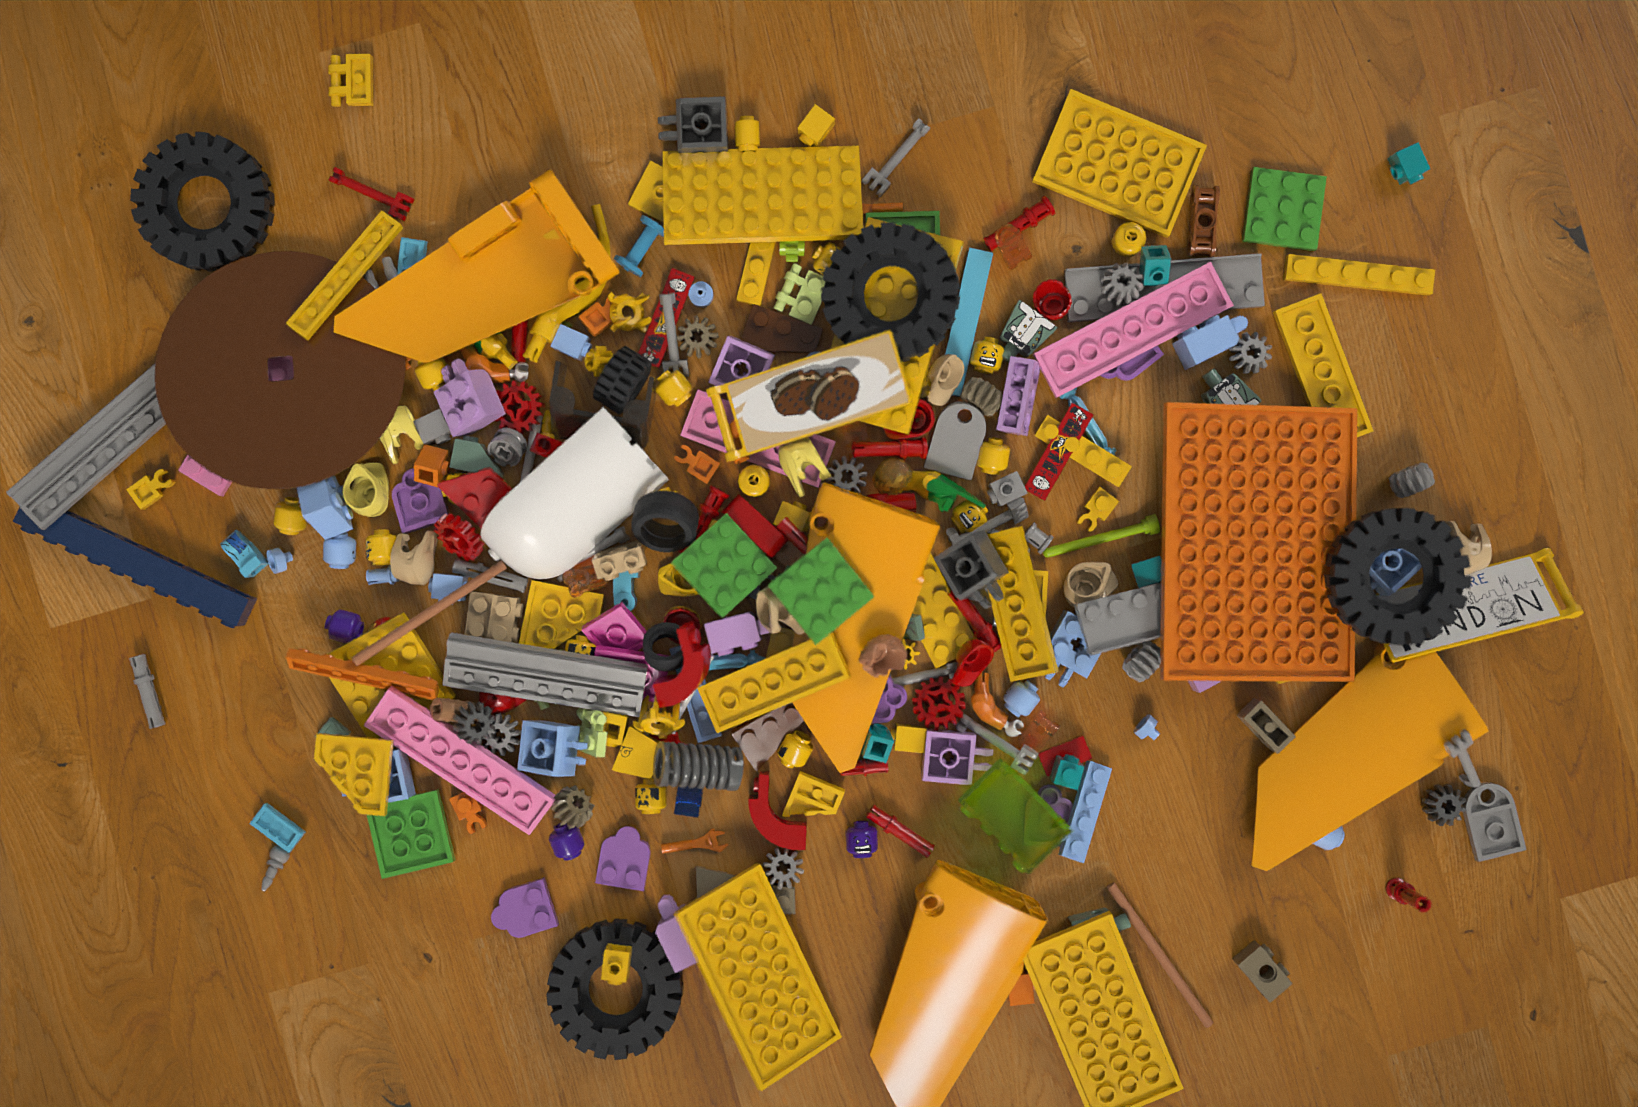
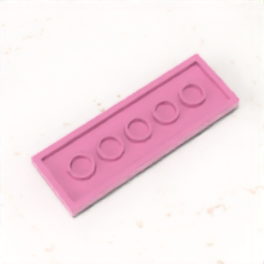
M697 390L681 436L727 453L712 400L708 398L706 392ZM721 398L729 424L734 418L730 402ZM817 434L808 436L825 466H827L836 442ZM780 446L749 455L750 459L747 460L748 462L787 476L779 461L778 450ZM809 465L805 468L806 479H803L802 482L819 488L821 482L819 478L820 471L816 466Z

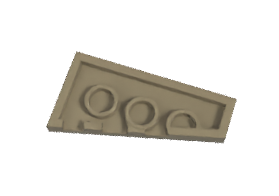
M696 866L697 899L736 875ZM774 883L771 887L783 913L795 914V887L788 889L787 885H783L780 890L778 889V883Z

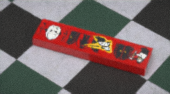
M672 268L662 294L675 293L676 302L673 304L676 327L695 277ZM660 299L638 354L650 360L653 367L660 369L668 349L663 305L660 304Z
M1074 403L1070 405L1058 427L1057 437L1051 439L1025 485L1026 491L1046 501L1073 453L1065 448V441L1069 437H1075L1080 440L1094 414Z

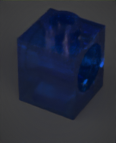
M678 786L674 814L698 818L701 811L704 788L698 789L697 786L695 788H689L688 786L680 788Z

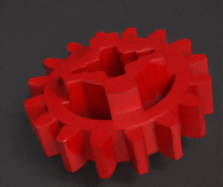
M514 380L511 384L512 387L504 383V391L496 390L505 413L511 416L513 423L508 421L505 415L495 420V422H501L499 425L500 429L508 427L518 431L520 434H524L525 428L527 431L532 432L533 428L531 425H540L537 418L538 416L544 417L545 415L540 412V408L545 407V404L538 401L543 397L542 394L535 393L537 388L532 385L528 387V383L524 381L519 386V383ZM522 392L526 393L530 397L531 401L525 400L524 394H522ZM521 404V408L517 409L516 412L514 408Z
M445 513L434 524L436 527L434 532L439 534L437 539L443 541L442 546L446 547L445 549L451 554L456 553L459 559L463 556L466 561L469 559L473 561L484 550L482 548L484 543L479 540L481 535L474 532L476 528L472 527V524L467 520L463 522L459 515L454 517L452 513L448 515Z
M941 676L938 682H935L931 677L930 684L927 685L922 682V690L915 689V695L918 698H912V704L915 705L913 712L914 714H919L917 717L919 723L925 720L926 728L933 724L935 731L939 730L940 725H943L945 730H948V723L951 722L956 726V717L963 718L961 710L966 709V703L963 702L965 695L964 693H959L960 686L952 687V679L944 683ZM950 694L955 699V705L949 700ZM923 702L929 707L928 713L923 709Z

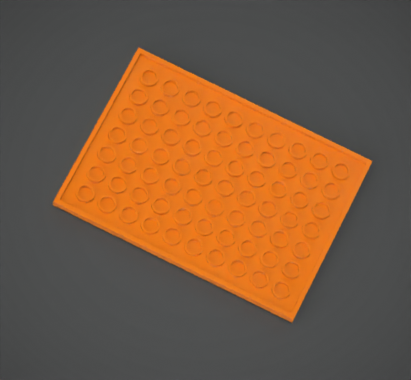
M1164 403L1160 680L1354 682L1355 632L1351 630V625L1344 624L1336 615L1339 613L1338 608L1331 607L1327 595L1332 594L1330 587H1325L1324 574H1330V567L1325 566L1328 554H1333L1335 548L1331 545L1338 535L1345 534L1344 528L1353 520H1356L1357 408Z

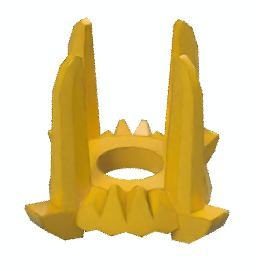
M611 292L608 295V299L611 302L610 318L613 322L610 329L613 332L618 328L624 331L637 329L645 333L648 329L645 326L652 319L650 316L644 318V309L641 303L649 299L650 296L643 293L637 298L628 294L615 296ZM624 306L632 308L634 312L633 318L631 316H623L622 309Z
M647 695L642 701L639 721H633V725L638 731L657 735L660 739H665L668 734H672L685 724L684 719L679 720L680 703L673 705L671 717L670 713L667 714V707H663L662 713H659L656 695L653 708H650V713L648 712L649 696Z

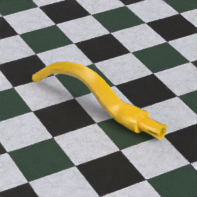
M593 205L591 209L599 241L611 258L609 235L601 205ZM584 279L575 284V287L579 290H585L589 286V281ZM606 282L594 289L586 297H578L538 315L530 330L533 337L523 357L537 363L546 342L552 343L560 324L567 318L592 305L601 295Z

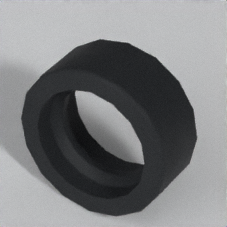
M670 622L659 623L648 629L644 635L642 643L646 662L652 668L658 671L669 672L677 670L684 665L682 648L671 656H659L652 650V645L659 639L667 637L679 641L677 629L681 627L680 625Z

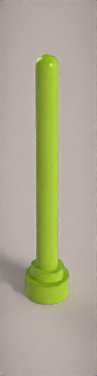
M1156 514L1145 516V519L1141 520V523L1046 548L1043 551V555L1049 558L1142 532L1154 535L1160 533V525Z

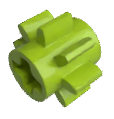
M805 241L780 242V256H786V262H798V256H804Z

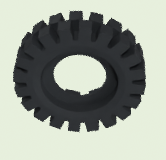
M196 132L194 137L189 133L175 135L176 142L173 143L166 139L157 145L160 150L157 155L152 152L146 155L142 161L148 166L145 171L137 168L133 180L140 184L138 189L131 188L130 201L137 204V208L131 209L134 222L142 226L138 231L145 241L151 243L150 247L168 260L189 269L198 271L204 269L209 272L216 271L221 266L237 261L242 256H252L257 252L253 246L256 242L264 243L268 236L264 228L266 225L272 226L275 214L269 211V207L275 206L274 193L268 189L272 185L268 175L261 170V164L252 155L229 139L217 134L214 137L208 132ZM199 176H210L218 179L225 185L230 195L231 204L227 217L222 223L211 229L191 227L182 219L178 210V196L182 187L191 179Z
M894 222L881 223V227L875 228L873 225L862 228L861 234L856 237L852 234L843 241L845 246L841 250L837 248L830 257L833 261L830 268H825L822 278L825 281V286L821 288V300L825 305L823 311L826 320L832 326L831 329L838 339L845 345L891 331L901 362L910 361V358L914 356L921 357L930 352V347L934 344L937 346L945 338L944 333L947 329H951L956 319L954 315L956 309H959L960 296L958 289L960 285L955 267L941 244L937 243L924 230H917L915 226L902 223V226H898ZM888 266L905 269L914 277L918 286V299L915 307L907 316L896 321H885L875 317L868 310L864 301V289L870 276L877 270Z
M1390 508L1372 511L1362 515V519L1353 520L1344 528L1345 534L1338 535L1331 545L1335 548L1333 554H1328L1325 566L1330 567V574H1324L1325 587H1330L1332 592L1327 597L1331 607L1338 608L1339 613L1336 615L1344 624L1351 625L1353 632L1362 637H1368L1372 641L1393 645H1414L1424 642V638H1435L1443 633V626H1451L1458 616L1454 612L1456 609H1464L1468 597L1462 594L1464 589H1471L1472 576H1465V569L1471 567L1469 556L1461 555L1460 549L1465 546L1459 536H1451L1452 528L1444 521L1434 520L1435 515L1425 511H1415L1413 508ZM1390 549H1403L1412 553L1419 560L1423 569L1424 578L1420 591L1414 598L1405 603L1392 604L1382 600L1376 595L1370 584V569L1374 560L1381 553Z
M607 919L595 922L592 927L588 928L586 926L577 932L572 939L570 938L554 961L547 982L549 990L546 993L547 1005L552 1006L553 1009L550 1016L554 1025L560 1024L562 1027L560 1034L566 1041L569 1042L573 1039L577 1042L575 1048L586 1054L589 1049L594 1051V1057L605 1060L607 1055H614V1060L627 1059L630 1053L638 1056L645 1053L648 1046L652 1045L654 1047L663 1039L666 1031L669 1032L683 995L684 982L681 981L683 973L682 970L675 973L655 933L656 931L649 932L646 930L647 925L635 921L634 925L628 924L627 919H615L610 923H607ZM608 943L632 946L630 966L637 971L643 985V992L639 1003L631 1011L620 1015H612L601 1011L593 1003L589 993L590 979L596 969L603 965L604 950Z

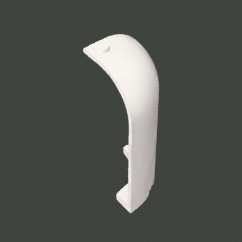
M602 408L494 507L483 524L481 538L490 548L488 553L497 562L501 559L513 570L529 578H553L573 568L634 512L637 501L643 495L657 491L669 479L636 443L633 446L630 445L629 441L632 438Z

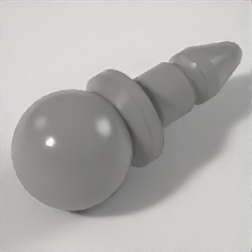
M279 845L274 846L269 853L270 860L266 864L270 865V867H268L262 880V891L268 889L273 882V878L276 876L277 869H283V864L290 857V852L288 853Z

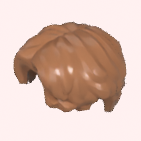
M890 634L879 635L869 641L861 650L858 662L863 664L862 668L871 676H886L889 670H901L904 667L907 653L905 646L898 638Z

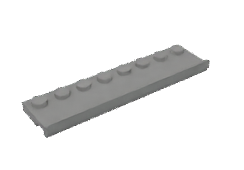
M1262 254L1171 261L1168 284L1211 262L1234 305L1227 310L1265 306L1261 264ZM1140 263L1128 264V269L1131 270L1133 267H1137L1135 274H1139ZM1113 265L1064 270L1065 287L1069 290L1072 299L1071 307L1067 313V322L1099 320L1126 306L1123 300L1118 306L1114 298L1111 301H1107L1109 294H1103L1101 291L1104 286L1100 283L1101 279L1105 276L1106 269H1113ZM1160 284L1158 286L1144 285L1142 291H1139L1138 299L1167 284Z
M155 364L7 491L6 494L16 501L20 508L40 529H47L166 425L156 396Z
M1161 583L1074 605L1089 656L1161 637Z
M450 633L447 640L443 686L639 717L648 665Z

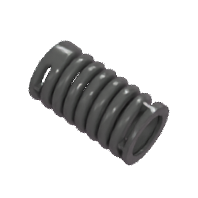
M660 741L654 754V783L656 786L662 787L669 785L676 787L678 785L680 788H685L686 786L695 788L697 786L698 789L706 787L711 790L715 788L716 790L737 791L743 776V753L740 747L703 746L702 744L694 745L693 743L685 745L684 743L676 744L675 742Z

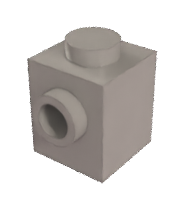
M441 409L413 421L423 444L431 445L436 442L439 445L451 439L450 435L452 434Z
M1017 471L988 484V497L992 504L997 503L998 507L1027 494Z

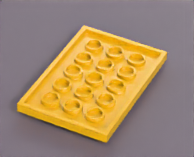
M1070 89L1032 182L1127 222L1137 223L1144 229L1168 238L1207 145Z

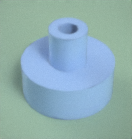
M696 282L690 287L689 298L695 306L706 307L713 301L714 293L708 283Z
M278 547L268 550L266 554L268 564L275 574L286 571L287 562L293 561L291 552L283 553Z
M1148 714L1137 724L1133 732L1140 739L1149 736L1155 740L1160 734L1155 729L1158 721Z

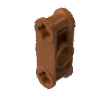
M1193 184L1191 188L1187 256L1201 254L1214 257L1217 211L1220 198L1219 186L1203 188ZM1199 215H1203L1207 218V227H1203L1199 224Z

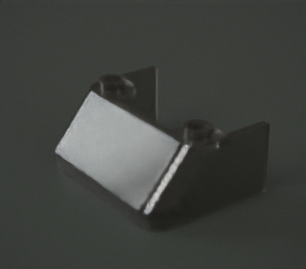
M556 361L550 393L551 431L557 438L568 440L597 413L574 409L575 396L571 390L564 388L567 366L560 361ZM649 376L646 400H631L624 407L623 417L612 416L632 438L629 441L630 445L633 446L636 443L642 450L646 448L649 441L656 399L655 387L658 384V380Z

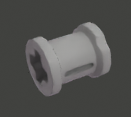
M1032 523L1024 533L1026 541L1037 548L1039 554L1047 548L1054 538L1052 535L1048 536L1037 528L1036 523Z

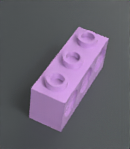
M1010 357L996 430L1028 436L1040 374V367L1036 360Z

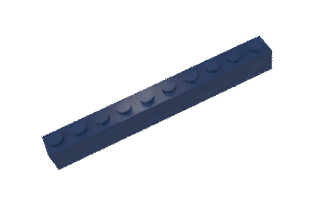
M20 507L13 519L14 523L21 525L20 529L33 535L38 533L43 536L42 540L53 545L59 543L65 546V551L71 554H83L88 557V562L98 566L104 564L110 567L109 571L116 575L124 576L125 574L132 577L131 581L144 587L149 585L155 588L154 592L164 597L170 595L177 599L176 603L185 607H196L201 615L209 618L215 616L221 619L220 623L227 627L244 626L257 601L256 598L69 510L45 530L40 529Z

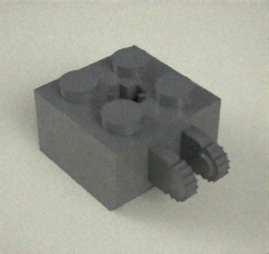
M725 97L680 98L676 100L675 116L658 117V124L677 125V131H663L658 133L659 140H677L679 153L728 152V119ZM701 123H705L707 128L699 130L697 126L700 127Z
M985 530L970 533L934 558L954 595L959 600L975 595L981 606L988 609L992 606V601L985 590L986 587L995 600L1000 601L1004 598L997 580L1009 572Z

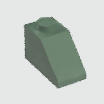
M466 435L463 436V440L455 438L450 468L477 472L479 469L491 467L503 478L504 473L498 464L493 461L492 455L488 454L486 446L478 443V438Z

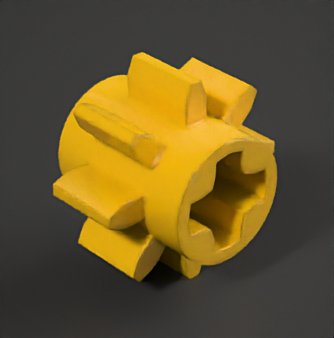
M595 346V349H589V352L585 355V367L589 372H593L595 377L600 376L606 364L614 355L612 351H606V346Z
M903 638L902 644L905 646V649H910L908 652L910 658L906 659L904 665L906 670L908 663L917 664L914 660V655H919L920 652L913 651L912 648L915 646V642L907 645Z

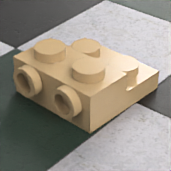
M637 540L596 553L592 562L597 579L604 578L605 581L618 578L621 572L628 571L629 574L642 571L643 566L647 564L646 546Z
M476 591L470 592L464 635L517 643L520 636V628H517L518 618H521L523 614V604H520L521 598Z

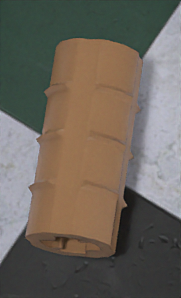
M435 698L430 706V714L433 720L444 721V723L454 722L456 724L458 722L453 719V716L461 715L459 707H463L466 710L467 703L470 701ZM474 719V720L472 721V722H474V725H476L475 722L478 723V720H477V719Z

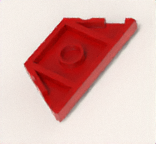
M491 467L479 469L474 473H465L453 479H444L437 483V487L481 529L494 507L513 490Z

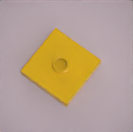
M650 160L628 205L664 224L663 167Z

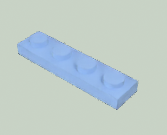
M681 645L670 648L671 655L679 652ZM705 679L700 686L707 684ZM696 689L687 705V709L697 741L700 743L720 737L722 733L716 732L700 693Z
M1086 761L1058 855L1084 863L1112 768L1092 761Z

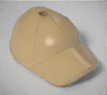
M943 355L932 364L929 370V381L932 383L928 396L930 403L939 406L945 405L960 384L964 375V364L957 355Z

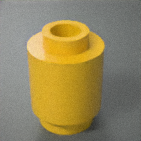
M741 116L739 121L735 122V144L739 152L757 151L758 146H760L759 121L754 120V116Z

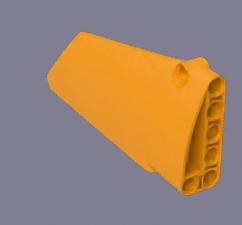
M549 169L529 182L530 189L512 201L502 202L454 233L448 239V243L337 314L334 319V333L427 364L573 299L586 297L594 289L620 272L554 173ZM555 229L560 239H546L543 235ZM578 279H587L589 286L585 290L577 289L575 283Z
M822 482L813 510L808 516L810 528L806 554L825 538H828L875 597L832 632L852 677L792 703L837 770L842 773L855 768L891 671L889 670L886 676L879 675L878 677H873L862 668L863 664L858 662L861 650L869 641L879 635L890 634L902 642L924 581L923 572L940 525L929 517ZM818 516H824L827 519L825 525L821 527L815 526L814 520ZM794 631L792 647L808 641L810 638L805 632L799 635Z
M1383 643L1379 644L1374 650V657L1354 676V682H1347L1293 733L1296 737L1279 754L1273 752L1258 766L1251 866L1265 871L1272 869L1443 764V759L1449 756L1443 744L1449 741L1453 745L1454 743L1451 738L1457 735L1461 739L1460 731L1463 729L1468 731L1473 741L1488 732V728L1477 710L1436 652L1398 662H1391V660L1385 661L1384 654L1386 648Z
M937 860L926 881L918 884L915 889V896L918 901L869 1052L897 1107L941 1106L1021 976L1024 968L1023 960L1048 921L1039 902L1031 896L947 862Z

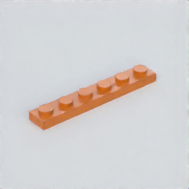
M289 648L286 655L290 669L388 690L392 685L404 694L434 700L439 694L438 681L428 676L417 677L401 670L396 672L390 671L379 665L368 666L359 664L357 666L351 659L345 661L336 659V657L329 654H314L306 649L296 650Z

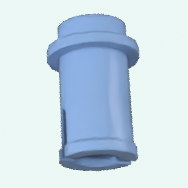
M391 565L388 568L368 569L366 571L368 585L390 583L393 585L399 581V579L394 578L391 572Z

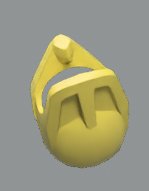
M405 405L398 406L391 423L380 438L393 464L399 462L396 447L401 446L400 433L408 434L415 441L414 447L417 450L422 449L424 446L413 423L415 419Z
M809 437L792 441L779 447L780 465L789 477L799 497L805 496L802 480L806 479L805 468L807 466H816L820 471L819 478L822 481L832 477Z
M381 463L355 464L352 467L343 485V498L353 511L368 517H377L385 512L389 500V481L385 467ZM354 480L352 489L350 490V484Z

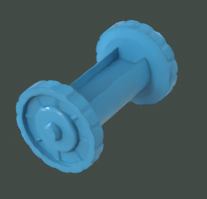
M644 215L641 216L640 221L646 227L627 256L624 258L615 255L613 258L626 271H630L638 277L643 275L641 269L637 267L657 235L664 237V228L658 222Z

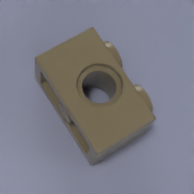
M1253 698L1236 714L1270 751L1277 754L1296 737L1261 700Z
M1254 940L1233 957L1232 960L1271 1003L1293 983L1287 977L1290 974L1281 962L1276 965L1271 959L1274 956L1272 951L1265 944L1260 946ZM1263 965L1269 966L1265 974H1259V970Z

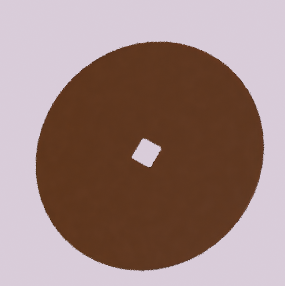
M274 251L260 253L229 263L200 281L188 292L169 318L161 336L155 362V388L159 408L169 431L181 448L195 462L209 472L233 483L260 489H290L321 482L342 472L361 459L377 443L391 423L400 403L406 374L405 356L334 333L335 316L376 290L368 281L362 277L308 341L291 329L286 322L336 265V261L305 252ZM292 356L294 378L292 380L269 381L268 359Z

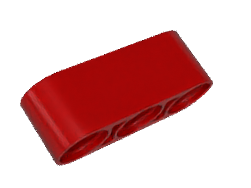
M740 494L722 511L724 514L727 513L745 534L771 558L788 541L779 530Z

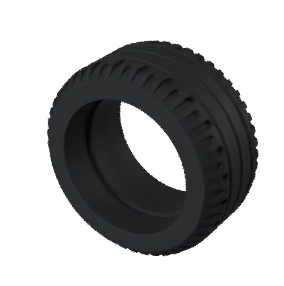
M653 491L643 495L637 501L631 522L632 532L640 543L652 550L659 552L680 551L690 546L697 534L699 514L694 503L685 496L673 491ZM666 518L673 520L678 524L664 525L652 519Z

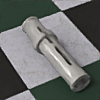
M456 558L452 573L475 578L479 573L469 571L468 569L484 572L489 567L484 566V563L481 562L475 564ZM505 571L496 576L512 580L513 582L494 577L487 581L488 583L518 590L522 593L525 592L528 584V578Z
M143 654L129 658L135 676L133 681L134 684H137L149 728L152 729L165 725L166 723L154 688L153 680L155 678L150 673L146 655Z

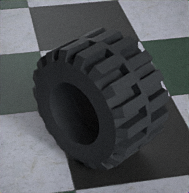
M627 346L620 348L611 357L600 374L594 387L593 399L617 414L625 412L645 385L651 372L652 362Z

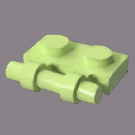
M793 263L790 272H786L784 277L786 281L781 292L778 291L775 297L777 301L774 309L783 312L787 304L792 307L789 314L790 317L812 325L822 303L821 288L825 286V281L822 279V275L808 270L805 279L798 276L802 267ZM794 284L801 287L796 299L790 296Z
M579 708L576 712L582 721V725H577L580 726L579 741L588 743L587 749L579 751L595 757H605L607 732L603 731V727L606 722V716L598 710Z

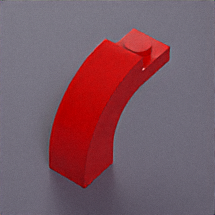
M694 621L684 623L677 629L684 656L682 671L678 674L660 677L653 684L659 708L672 706L684 701L702 684L708 674L711 663L709 643L700 645L701 636L699 630L695 628Z
M760 771L759 778L754 777V792H758V795H749L748 798L749 812L754 825L767 840L779 847L791 850H806L807 822L782 819L772 810L769 802L770 771Z

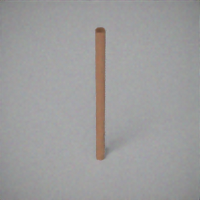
M502 560L351 657L358 666L507 569Z
M1115 882L1110 883L1106 887L1122 911L1126 913L1132 925L1205 1028L1210 1027L1213 1024L1210 1016Z

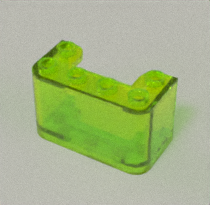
M999 758L958 799L961 803L959 809L968 818L973 819L975 817L982 822L980 825L981 829L988 836L993 834L1000 841L997 845L1007 855L1010 852L1013 854L1012 857L1015 860L1012 864L1022 874L1026 872L1032 874L1075 832L1035 789L1002 758Z

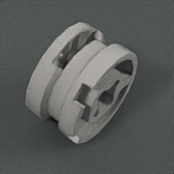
M502 428L495 433L494 438L488 445L487 451L489 455L494 457L493 461L504 467L508 464L513 467L519 463L522 455L527 450V442L518 431L511 428Z

